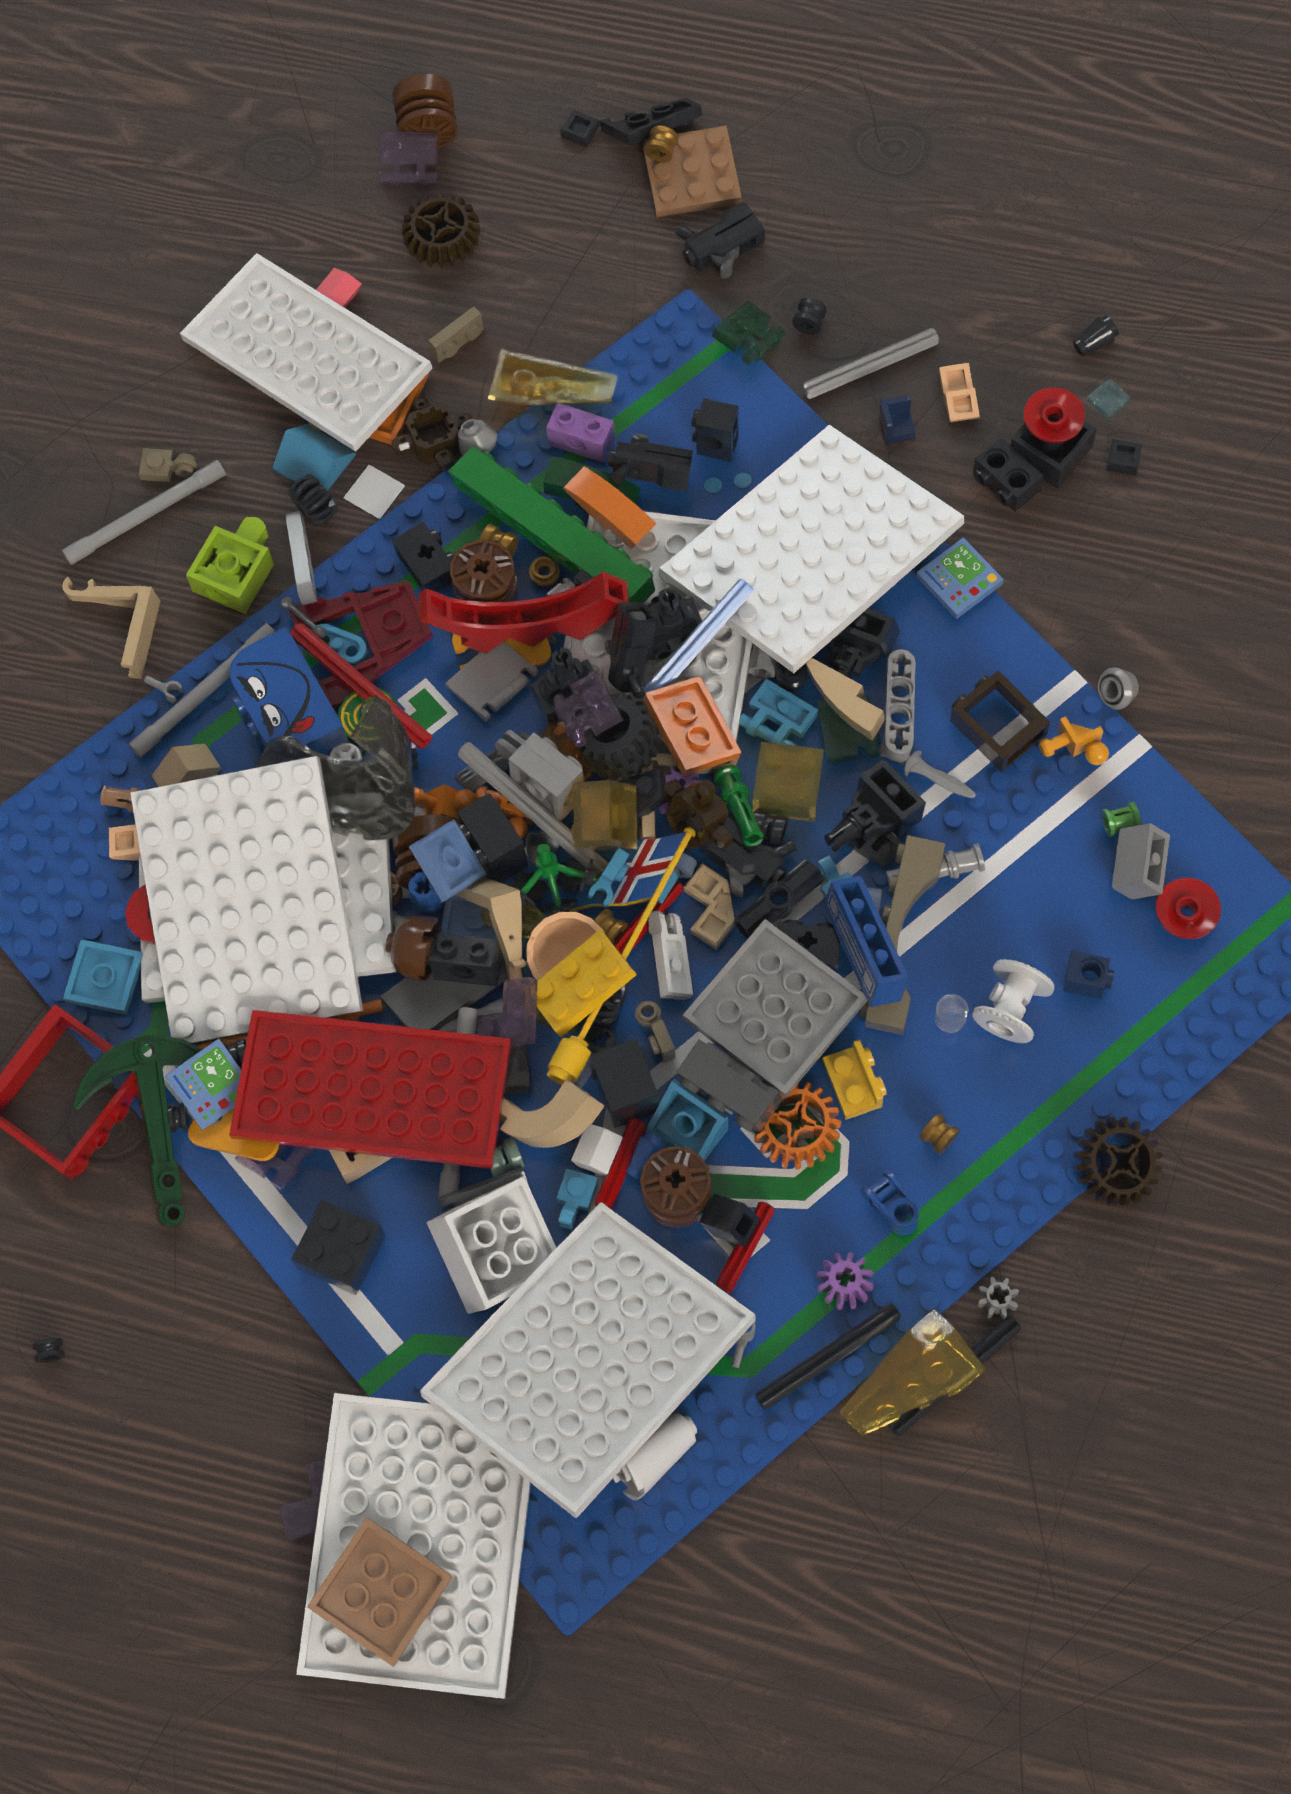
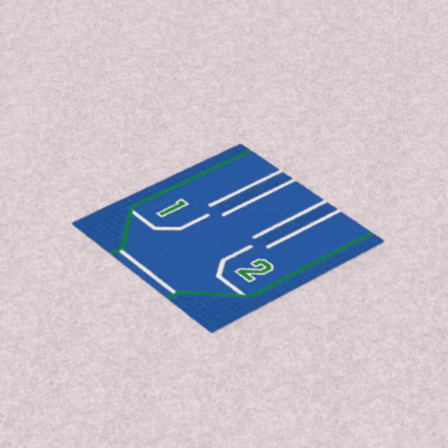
M686 289L496 432V444L489 453L496 459L497 464L503 468L506 466L511 468L518 475L519 480L525 484L528 482L533 484L540 491L541 496L547 500L550 498L555 500L562 507L563 512L569 516H577L585 524V528H587L589 514L582 507L575 506L573 499L544 493L543 480L550 456L588 465L610 474L613 472V467H607L609 454L605 463H601L549 446L546 427L557 403L564 404L613 420L615 440L611 449H616L618 441L631 444L632 436L640 433L645 434L649 438L648 443L693 450L687 492L661 488L654 482L630 478L625 480L640 487L637 506L643 511L716 521L828 425L692 290ZM703 398L739 406V439L732 462L697 455L696 442H692L695 427H692L691 424L694 410L701 408ZM449 470L442 472L313 569L317 599L342 597V594L349 592L359 594L371 591L370 588L409 581L419 602L418 594L422 591L395 554L392 539L424 522L429 530L434 529L438 533L443 543L441 547L444 552L450 551L454 556L465 544L479 540L485 527L491 523L500 527L503 533L511 532L519 536L518 546L512 557L518 582V598L516 601L548 596L547 593L558 583L563 584L562 580L565 578L571 580L575 585L574 577L576 576L557 562L560 575L554 584L543 587L533 583L529 575V568L532 562L542 556L551 557L457 489L452 482ZM740 473L750 475L752 478L750 487L747 489L737 488L734 484L735 476ZM709 478H718L722 482L721 491L716 494L708 493L704 488L705 481ZM945 541L869 608L895 618L900 633L889 655L895 650L903 649L909 651L915 658L914 742L910 755L920 750L922 752L920 758L925 763L964 783L976 794L975 798L964 797L948 791L929 778L915 772H909L908 776H905L904 765L887 757L880 756L879 751L883 743L884 722L873 741L856 731L825 701L816 688L808 670L806 684L803 688L790 693L817 708L818 716L802 738L793 733L789 734L787 739L796 744L792 754L789 755L781 749L779 751L774 750L769 746V742L759 736L753 737L746 733V729L739 725L736 743L741 750V754L736 766L741 771V782L749 790L748 802L754 814L757 808L767 810L773 816L780 814L789 817L782 844L791 839L797 850L783 857L785 860L784 870L787 871L786 875L805 859L817 868L819 866L818 861L829 855L835 863L839 875L849 872L852 877L862 876L866 887L882 889L879 911L881 919L885 905L891 906L894 894L888 893L889 884L886 871L899 869L901 863L895 862V856L890 864L883 869L860 855L847 844L838 852H834L831 849L834 844L829 847L825 842L824 836L835 828L843 818V811L851 806L852 799L857 792L860 776L882 759L926 802L922 820L898 839L905 844L907 835L942 842L945 843L944 853H947L949 850L958 852L973 847V844L978 843L983 855L985 871L974 870L962 873L956 879L950 878L949 875L938 878V882L927 889L913 904L904 920L897 947V953L909 977L906 990L911 998L904 1034L899 1035L865 1027L866 1018L860 1017V1009L799 1081L798 1089H804L806 1082L811 1083L810 1092L812 1093L821 1087L823 1089L821 1099L831 1096L833 1102L830 1107H837L839 1110V1114L835 1118L841 1120V1127L836 1129L840 1133V1138L838 1141H831L834 1144L833 1152L823 1150L826 1155L824 1161H820L814 1156L813 1167H808L806 1160L801 1161V1168L798 1170L795 1169V1161H789L787 1168H783L781 1157L772 1163L770 1161L772 1151L762 1154L760 1147L763 1143H755L754 1135L758 1132L754 1130L747 1131L734 1121L737 1115L723 1112L728 1116V1131L705 1160L710 1173L712 1197L715 1193L745 1203L753 1212L760 1201L774 1207V1214L733 1291L730 1294L727 1293L755 1314V1336L750 1342H747L739 1368L731 1366L737 1346L735 1343L671 1413V1415L679 1413L683 1417L688 1416L691 1418L697 1428V1434H695L696 1442L639 1500H632L623 1493L627 1486L622 1480L615 1483L612 1479L585 1510L575 1518L531 1483L519 1581L565 1636H570L1085 1191L1089 1183L1079 1184L1077 1179L1083 1175V1172L1073 1169L1074 1165L1081 1164V1159L1075 1158L1073 1154L1076 1151H1083V1148L1077 1144L1078 1139H1087L1084 1133L1085 1129L1092 1128L1095 1130L1094 1123L1102 1120L1106 1124L1108 1117H1115L1117 1122L1120 1117H1127L1129 1125L1133 1121H1138L1141 1123L1140 1131L1149 1129L1152 1133L1291 1012V883L1116 710L1105 705L1099 693L996 591H993L958 619H955L916 577L920 569L950 548ZM543 570L540 572V575H548L550 572ZM296 583L163 682L177 681L181 684L183 693H180L178 690L169 692V694L176 697V703H169L165 698V694L155 688L0 805V947L50 1008L56 1004L114 1047L128 1039L144 1035L171 1037L165 1001L145 1003L142 1000L141 970L127 1015L69 1004L63 1000L81 940L141 951V941L127 925L125 914L129 899L139 889V861L114 860L109 857V828L134 825V813L128 812L127 808L102 806L100 803L103 786L125 790L139 788L140 791L157 788L158 785L152 778V774L171 748L177 746L206 744L222 769L210 777L273 765L266 751L259 752L249 728L245 727L238 714V709L233 701L237 694L231 678L226 680L168 731L161 741L141 758L131 750L128 744L148 726L153 725L242 647L246 640L265 623L270 625L275 632L285 627L291 632L295 625L289 611L283 609L281 600L284 597H290L295 606L301 605ZM453 584L438 592L455 599ZM355 611L327 623L361 637L367 648L366 660L375 657ZM430 624L428 625L433 637L372 682L377 688L390 693L397 702V705L432 735V740L426 748L419 749L411 742V748L417 750L418 757L415 760L419 765L418 770L411 771L413 775L412 781L402 778L401 787L397 786L396 781H392L390 785L402 792L404 796L398 810L414 807L409 805L407 801V794L413 787L423 789L424 793L441 785H447L458 790L465 789L455 781V775L469 766L458 756L460 748L465 743L471 742L486 755L496 748L495 743L500 738L504 739L503 734L507 730H512L516 734L524 731L529 736L534 732L542 739L547 737L555 743L558 751L565 757L572 756L582 766L584 792L623 780L622 777H618L617 781L610 780L608 776L605 779L599 777L597 772L594 773L577 748L574 732L553 730L548 727L533 697L531 684L536 682L539 677L545 675L547 670H550L551 674H553L550 666L552 657L547 664L537 667L539 674L536 677H532L527 671H524L523 674L528 678L529 683L496 713L487 705L484 709L490 714L491 718L486 722L445 685L460 670V665L467 664L479 651L468 648L465 652L456 654L452 643L453 633ZM556 631L553 633V636L556 638V644L549 641L551 653L553 654L557 650L560 656V648H564L565 638L562 633ZM324 640V642L328 645L330 641ZM295 641L317 681L334 675ZM830 644L825 645L812 657L828 667L830 666L826 661L831 653ZM350 651L347 655L352 657L355 656L357 652ZM880 656L875 663L864 668L859 678L854 675L850 679L863 685V700L884 711L885 669L888 657ZM899 661L897 662L899 666L897 676H902L904 666L903 662ZM749 671L741 714L745 713L753 718L757 712L749 708V702L765 679L756 678ZM999 671L1050 721L1048 734L1044 738L1051 739L1059 735L1057 732L1059 722L1065 716L1069 723L1092 730L1101 726L1103 730L1101 742L1107 746L1109 757L1105 763L1093 765L1087 761L1085 752L1072 757L1066 746L1055 750L1054 755L1045 757L1039 750L1038 742L1001 773L950 722L951 706L959 696L963 694L967 696L975 690L974 687L981 678L986 675L990 677ZM775 673V677L768 678V680L778 685ZM896 686L891 689L892 693L897 697L908 695L907 690L903 687ZM994 690L968 712L1000 746L1004 745L1029 724L997 690ZM339 708L335 710L337 716L339 713ZM367 712L362 716L361 721L367 724L373 723L378 715L374 712ZM901 713L891 715L892 721L897 724L907 722V718ZM766 719L763 724L775 732L780 728L779 725L769 719ZM397 730L396 733L400 736L401 741L407 739ZM896 734L894 744L897 748L902 750V747L900 745V738L902 734ZM611 738L608 743L614 742L618 738ZM356 744L355 746L359 749L364 764L360 777L362 780L369 777L372 785L368 789L375 790L378 784L384 783L383 780L376 783L372 778L373 773L367 772L366 764L369 761H367L365 756L366 751H372L373 749ZM660 744V746L656 747L658 753L671 754L667 745ZM331 762L321 766L326 796L339 795L340 793L335 791L334 784H340L341 779L334 774ZM698 774V781H711L715 785V794L721 798L722 791L714 783V774ZM486 782L485 784L481 785V786H486V787H488V790H490V791H496V792H498V791H497L492 785H490L488 782ZM1134 802L1140 814L1141 825L1151 823L1170 835L1163 888L1168 883L1180 878H1195L1213 888L1221 903V916L1218 924L1209 934L1198 939L1178 938L1167 932L1157 918L1156 901L1158 895L1130 899L1112 888L1119 832H1116L1115 836L1112 837L1107 835L1103 825L1102 810L1108 809L1112 811L1127 807L1128 803ZM576 805L561 822L581 838L578 807ZM727 806L728 812L733 815L731 808ZM659 808L654 811L655 839L673 835V829L670 827L667 819L668 812L662 815L659 812ZM394 818L391 822L392 828L397 824ZM633 821L620 831L621 835L613 840L608 839L599 845L596 852L599 854L603 846L624 840H638V822ZM533 822V825H528L527 834L532 832L539 834L542 831ZM391 831L389 837L390 872L396 875L398 870L395 866V860L398 855L395 854L393 849ZM524 837V838L521 839V840L523 841L524 847H525V846H526V843H525V837ZM763 839L761 842L764 846H770L772 849L777 847L771 845L766 839ZM560 845L554 851L559 863H568V860L573 857ZM699 847L690 851H683V853L691 856L697 862L693 874L703 863L727 879L730 889L729 873L700 852ZM526 856L528 867L521 871L529 874L535 871L536 865L531 862L530 856ZM515 874L501 883L505 885L510 883L512 885L515 882ZM542 877L539 880H543L548 886L542 900L535 901L532 899L536 905L534 909L527 904L522 908V959L525 960L526 965L522 967L521 972L525 985H529V987L537 982V980L533 977L527 963V943L534 928L544 918L551 916L547 913H542L541 909L546 904L554 902L549 881ZM683 878L677 879V881H679L683 887L690 880ZM753 880L743 885V897L741 898L732 894L730 889L734 918L759 899L766 889ZM824 880L822 884L794 906L788 917L779 919L777 922L784 923L786 920H798L803 922V925L832 924L824 907L825 897L820 891L821 886L826 884V881ZM557 885L561 900L567 898L569 900L575 899L580 890V886H577L573 893H567L563 887ZM401 886V901L392 909L397 911L398 915L407 918L418 916L416 910L413 909L409 889ZM684 888L663 915L666 918L668 913H674L680 917L683 935L686 940L693 990L692 998L687 1000L660 998L653 935L648 931L626 959L637 975L629 981V992L618 1019L611 1026L593 1021L590 1027L606 1025L611 1028L615 1035V1046L635 1038L637 1039L640 1048H644L645 1061L659 1094V1103L673 1079H676L678 1082L682 1080V1077L676 1071L698 1039L706 1044L710 1042L726 1053L683 1020V1014L747 941L736 925L717 950L691 934L690 929L707 907L685 893ZM780 896L771 899V902L776 905H782L787 901ZM649 901L627 906H607L606 908L613 912V916L617 920H624L629 926ZM590 907L575 912L595 920L606 908ZM1189 909L1181 910V913L1186 917L1193 915ZM444 910L436 922L440 927L439 933H441ZM805 942L804 948L810 949L811 943ZM840 943L837 973L863 992ZM1072 951L1111 958L1109 970H1114L1111 990H1104L1102 999L1063 991ZM1000 959H1010L1030 965L1045 974L1054 984L1052 995L1046 997L1033 995L1029 1004L1025 1006L1026 1011L1022 1021L1034 1032L1033 1039L1030 1042L1016 1043L997 1037L980 1027L972 1017L975 1007L988 1006L994 1008V1002L989 1000L990 994L998 982L1001 984L1005 983L993 971L994 964ZM397 970L392 973L358 977L362 1003L381 999L380 996L406 977L397 972ZM1092 971L1082 972L1083 977L1087 980L1098 979L1097 975ZM508 979L469 1008L480 1009L491 1002L513 995L514 993L510 988ZM525 992L516 995L522 1012L499 1021H492L476 1027L475 1035L511 1039L512 1044L503 1097L513 1102L523 1111H535L547 1105L562 1086L547 1076L549 1071L548 1064L561 1039L570 1038L572 1035L578 1037L588 1017H585L564 1036L560 1037ZM653 1001L660 1007L661 1020H663L675 1047V1059L664 1063L660 1053L653 1054L647 1038L652 1035L650 1027L641 1026L635 1018L636 1007L641 1002ZM383 1002L384 1011L359 1017L360 1020L358 1021L403 1026ZM646 1011L643 1013V1016L650 1017L654 1013ZM69 1027L67 1028L94 1062L104 1053ZM603 1034L597 1035L596 1042L592 1044L596 1046L598 1043L599 1048L605 1047L606 1040L609 1037L603 1038ZM860 1039L863 1048L869 1047L875 1063L874 1066H871L875 1078L881 1077L887 1095L883 1096L881 1108L845 1120L822 1063V1058L853 1047V1042ZM207 1040V1041H202V1042H196V1043H191V1044L196 1045V1044H200V1043H204V1042H208V1041H212V1040ZM144 1045L142 1047V1054L150 1057L152 1054L151 1047ZM589 1057L578 1080L572 1083L605 1105L596 1080L593 1081L590 1067L592 1065ZM164 1066L163 1075H167L178 1066ZM128 1071L112 1076L113 1081L111 1082L117 1090L120 1089L131 1072ZM164 1077L167 1108L168 1104L171 1103L174 1106H179L182 1102ZM699 1092L696 1093L706 1101L709 1098L708 1095L703 1096ZM136 1096L130 1106L142 1119L139 1098ZM796 1103L784 1105L775 1113H778L779 1110L784 1112L791 1111L795 1108ZM606 1105L592 1123V1125L605 1128L620 1136L623 1135L626 1125L614 1128ZM807 1106L806 1115L810 1119L815 1120L817 1125L824 1126L817 1111ZM188 1111V1119H189V1127H190V1125H191V1123H192V1121H193L194 1118H193V1116L191 1115V1113ZM801 1113L798 1116V1120H794V1124H792V1137L795 1130H799V1125L801 1126ZM938 1113L945 1117V1122L948 1125L956 1126L960 1130L956 1139L941 1155L933 1151V1146L929 1142H923L919 1139L922 1130ZM654 1114L639 1120L643 1121L647 1128ZM222 1117L214 1121L209 1126L217 1124L222 1119ZM501 1120L499 1122L496 1147L502 1145L504 1140L512 1137L500 1130L504 1124ZM769 1124L773 1136L785 1145L786 1134L778 1130L776 1125ZM179 1128L177 1132L172 1133L170 1130L175 1161L369 1397L430 1404L421 1396L420 1390L507 1300L505 1299L486 1310L470 1314L467 1313L426 1223L443 1214L442 1210L444 1208L454 1205L440 1206L438 1202L440 1174L443 1170V1163L393 1157L360 1178L346 1184L329 1150L280 1144L274 1157L267 1161H258L196 1146L188 1138V1131ZM1113 1134L1105 1139L1109 1144H1114L1118 1148L1130 1142L1127 1138L1117 1134ZM581 1137L550 1148L529 1146L514 1138L525 1166L522 1169L524 1170L529 1188L557 1248L596 1208L594 1201L605 1176L579 1168L571 1161ZM814 1137V1139H801L796 1147L810 1145L818 1137ZM504 1150L501 1151L506 1165L509 1164ZM345 1152L350 1161H354V1155L358 1154ZM1098 1153L1096 1154L1097 1170L1101 1167V1158ZM1115 1156L1118 1162L1121 1159V1157ZM460 1165L459 1189L492 1178L490 1169ZM566 1169L598 1177V1184L589 1212L579 1209L572 1231L559 1227L560 1222H558L564 1205L557 1203L556 1198ZM886 1170L891 1171L904 1190L916 1202L919 1208V1223L917 1229L910 1235L901 1236L893 1232L882 1217L870 1207L860 1191L863 1187L869 1188L883 1177L882 1173ZM628 1173L626 1174L612 1210L716 1285V1281L736 1244L714 1237L699 1221L689 1227L677 1229L662 1226L651 1218L644 1206L641 1181ZM673 1178L672 1188H678L680 1178ZM321 1200L381 1226L386 1236L357 1295L298 1270L291 1260ZM900 1211L895 1215V1218L900 1222H908L913 1218L907 1211ZM851 1252L854 1254L853 1263H856L861 1258L866 1260L862 1270L871 1269L873 1271V1276L867 1280L872 1282L874 1286L872 1291H864L868 1296V1300L865 1303L855 1298V1309H851L848 1301H844L842 1310L837 1309V1299L827 1304L824 1300L828 1292H818L817 1287L823 1282L817 1279V1272L826 1271L823 1267L824 1260H829L835 1264V1253H839L842 1261H846L847 1254ZM843 1275L840 1286L847 1287V1284L850 1282V1276ZM892 1303L898 1309L901 1315L900 1320L770 1408L764 1410L759 1405L755 1397L758 1391L886 1305ZM752 1325L747 1329L745 1333L751 1331Z

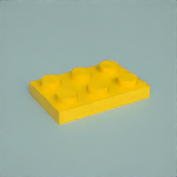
M599 929L525 992L554 1031L562 1037L637 974L604 932Z

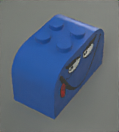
M287 627L247 646L235 656L230 667L231 682L237 694L233 701L246 728H249L257 749L260 753L266 751L273 764L318 756L320 757L321 766L330 762V753L333 748L343 743H348L342 723Z

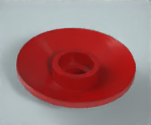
M1046 388L1036 392L1028 399L1024 408V422L1027 429L1035 437L1045 442L1060 443L1072 439L1080 432L1085 421V409L1080 399L1072 392L1062 388ZM1055 418L1058 422H1051L1049 419Z
M1180 878L1168 883L1163 888V893L1158 895L1156 914L1160 924L1170 934L1182 939H1198L1209 934L1218 924L1221 916V903L1213 888L1205 882L1195 878ZM1189 909L1193 915L1186 917L1181 913V910Z

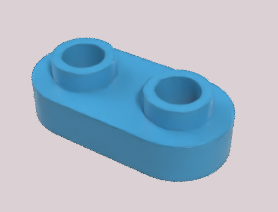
M329 624L316 625L317 627H323L326 631V635L322 640L330 641L328 646L350 665L354 666L366 660L367 648L361 637ZM350 651L357 652V654L352 657L347 655Z

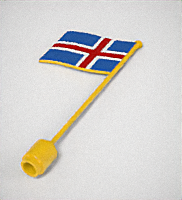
M687 827L684 829V833L658 839L624 840L602 847L599 855L608 864L618 848L630 854L625 862L630 866L621 882L614 880L611 884L613 899L608 906H627L650 901L621 954L625 960L690 838L695 837L696 832L693 828ZM585 887L583 894L578 892L575 899H577L578 903L572 906L570 912L590 907H603L602 904L606 899L605 893L597 891L590 899L588 898L590 888ZM602 1004L590 1013L578 1037L572 1035L570 1038L561 1039L548 1064L549 1071L547 1076L552 1081L563 1085L566 1079L570 1082L578 1080L591 1055L590 1050L587 1049L588 1043L584 1041V1038Z

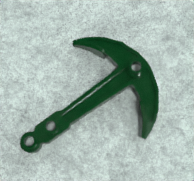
M144 1035L128 1039L105 1051L86 1070L77 1087L72 1108L78 1111L96 1091L113 1081L112 1076L128 1071L133 1072L151 1160L149 1173L153 1199L159 1205L156 1211V1218L164 1227H175L183 1222L185 1210L179 1203L182 1197L178 1164L173 1158L163 1067L180 1066L200 1052L201 1049L184 1039L163 1035ZM144 1045L151 1047L152 1054L150 1057L142 1054V1047ZM165 1175H169L172 1178V1185L170 1187H165L162 1183V1178ZM171 1207L177 1210V1217L174 1220H171L167 1215Z

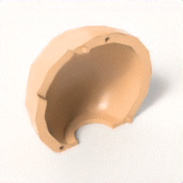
M558 912L544 918L534 928L527 943V963L533 977L538 981L599 929L602 931L603 929L592 918L578 912Z

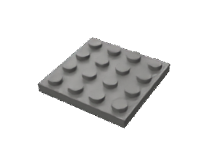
M765 919L685 1011L683 1020L786 1098L867 1002V999L863 992Z

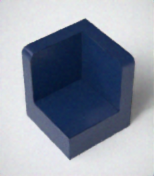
M909 395L880 400L879 420L886 444L915 439L916 432L910 413L911 399Z

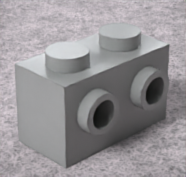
M1151 823L1120 829L1112 888L1130 899L1161 895L1163 893L1170 835Z

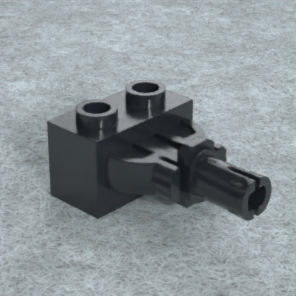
M673 588L667 589V596L664 590L659 593L657 609L651 610V613L658 618L654 643L649 648L647 661L653 659L663 660L671 656L702 622L693 597L679 600V594Z
M870 608L866 609L829 642L831 653L826 661L827 664L833 667V670L848 678H852L854 675L859 678L864 668L875 663L880 656L888 657L900 633L895 618Z
M560 648V656L557 650L553 652L550 664L553 674H551L550 670H547L545 675L539 677L536 682L531 684L533 697L549 728L581 714L582 711H587L589 709L587 706L593 702L595 704L599 702L600 697L605 696L604 688L589 660L586 659L580 662L577 658L573 659L571 651L567 648Z
M882 759L860 776L857 792L852 799L851 806L842 813L845 821L824 836L825 842L829 847L834 844L831 849L834 852H838L855 837H863L864 841H868L874 835L884 836L894 833L899 838L922 820L926 802Z

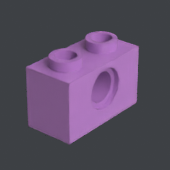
M557 403L546 427L549 446L601 463H605L615 440L613 420Z

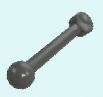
M284 597L281 600L283 609L291 610L320 639L326 635L325 629L317 627L297 609L290 597Z

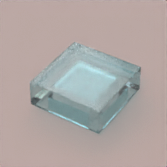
M1110 378L1087 397V402L1107 420L1130 401V396Z

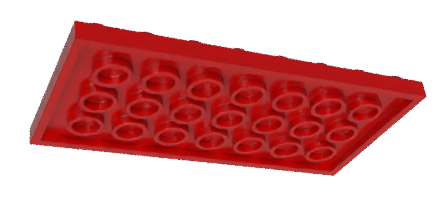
M252 1010L229 1136L231 1139L492 1169L512 1044L511 1039Z

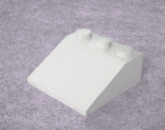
M524 1176L426 1222L468 1314L486 1310L509 1298L556 1249Z

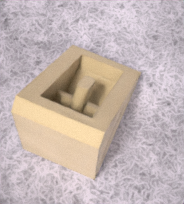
M206 744L177 746L171 748L152 774V778L158 787L208 778L222 769Z

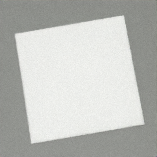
M368 465L343 498L380 519L405 485Z

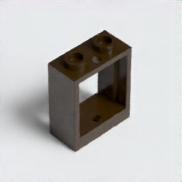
M997 671L990 677L986 675L981 678L975 685V690L969 695L963 694L954 701L951 706L950 722L1002 773L1048 734L1050 721L1003 674ZM994 690H997L1029 722L1028 725L1002 746L968 714L972 708Z

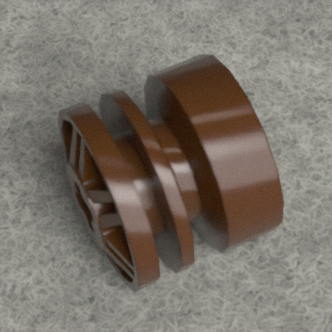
M422 73L411 75L401 80L394 87L392 95L396 113L397 135L399 141L404 146L421 151L439 149L448 145L456 137L457 124L453 109V92L451 84L445 78L435 74Z
M475 540L465 544L455 553L450 563V576L455 599L477 602H514L517 600L518 582L515 565L510 552L504 546L491 540Z
M421 815L402 820L394 825L391 831L393 849L395 854L398 855L395 860V866L398 870L396 872L398 885L409 889L410 879L415 874L424 872L409 846L452 821L451 817Z
M667 1147L651 1155L643 1166L640 1180L644 1206L652 1219L662 1226L675 1229L689 1227L701 1219L705 1208L711 1200L712 1191L709 1168L700 1155L684 1147ZM673 1178H680L678 1188H672Z

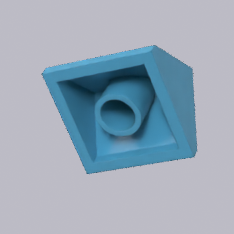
M305 424L285 431L272 468L273 471L293 483L307 474L313 475L328 491L356 456V453L321 431L309 427V424Z
M673 1079L645 1131L651 1132L668 1143V1147L679 1146L691 1149L705 1161L728 1131V1116L707 1103L706 1100L688 1090L676 1079Z

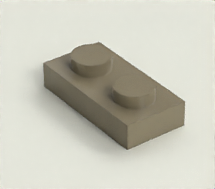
M473 306L429 339L431 356L440 363L444 359L454 356L458 349L468 341L475 340L481 331L484 330L481 313Z

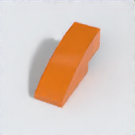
M585 466L563 488L605 530L610 529L631 550L656 525L628 497Z

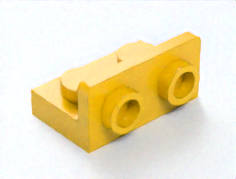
M860 1039L853 1042V1047L822 1058V1063L845 1120L882 1107L883 1096L887 1095L881 1077L875 1078L871 1066L875 1065L869 1047L863 1048Z

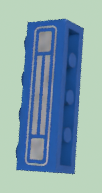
M862 876L831 881L824 907L869 1006L874 1007L900 1002L909 977Z

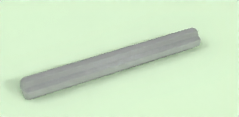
M934 328L927 329L803 383V391L808 399L814 398L939 343L938 334Z

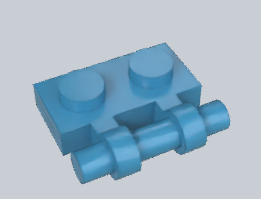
M765 679L749 702V708L757 713L753 718L742 713L739 725L744 727L749 735L753 737L759 736L769 742V746L774 750L779 751L781 749L790 755L794 751L796 744L788 740L787 737L790 733H793L802 738L818 716V709ZM766 719L780 726L777 732L763 725Z

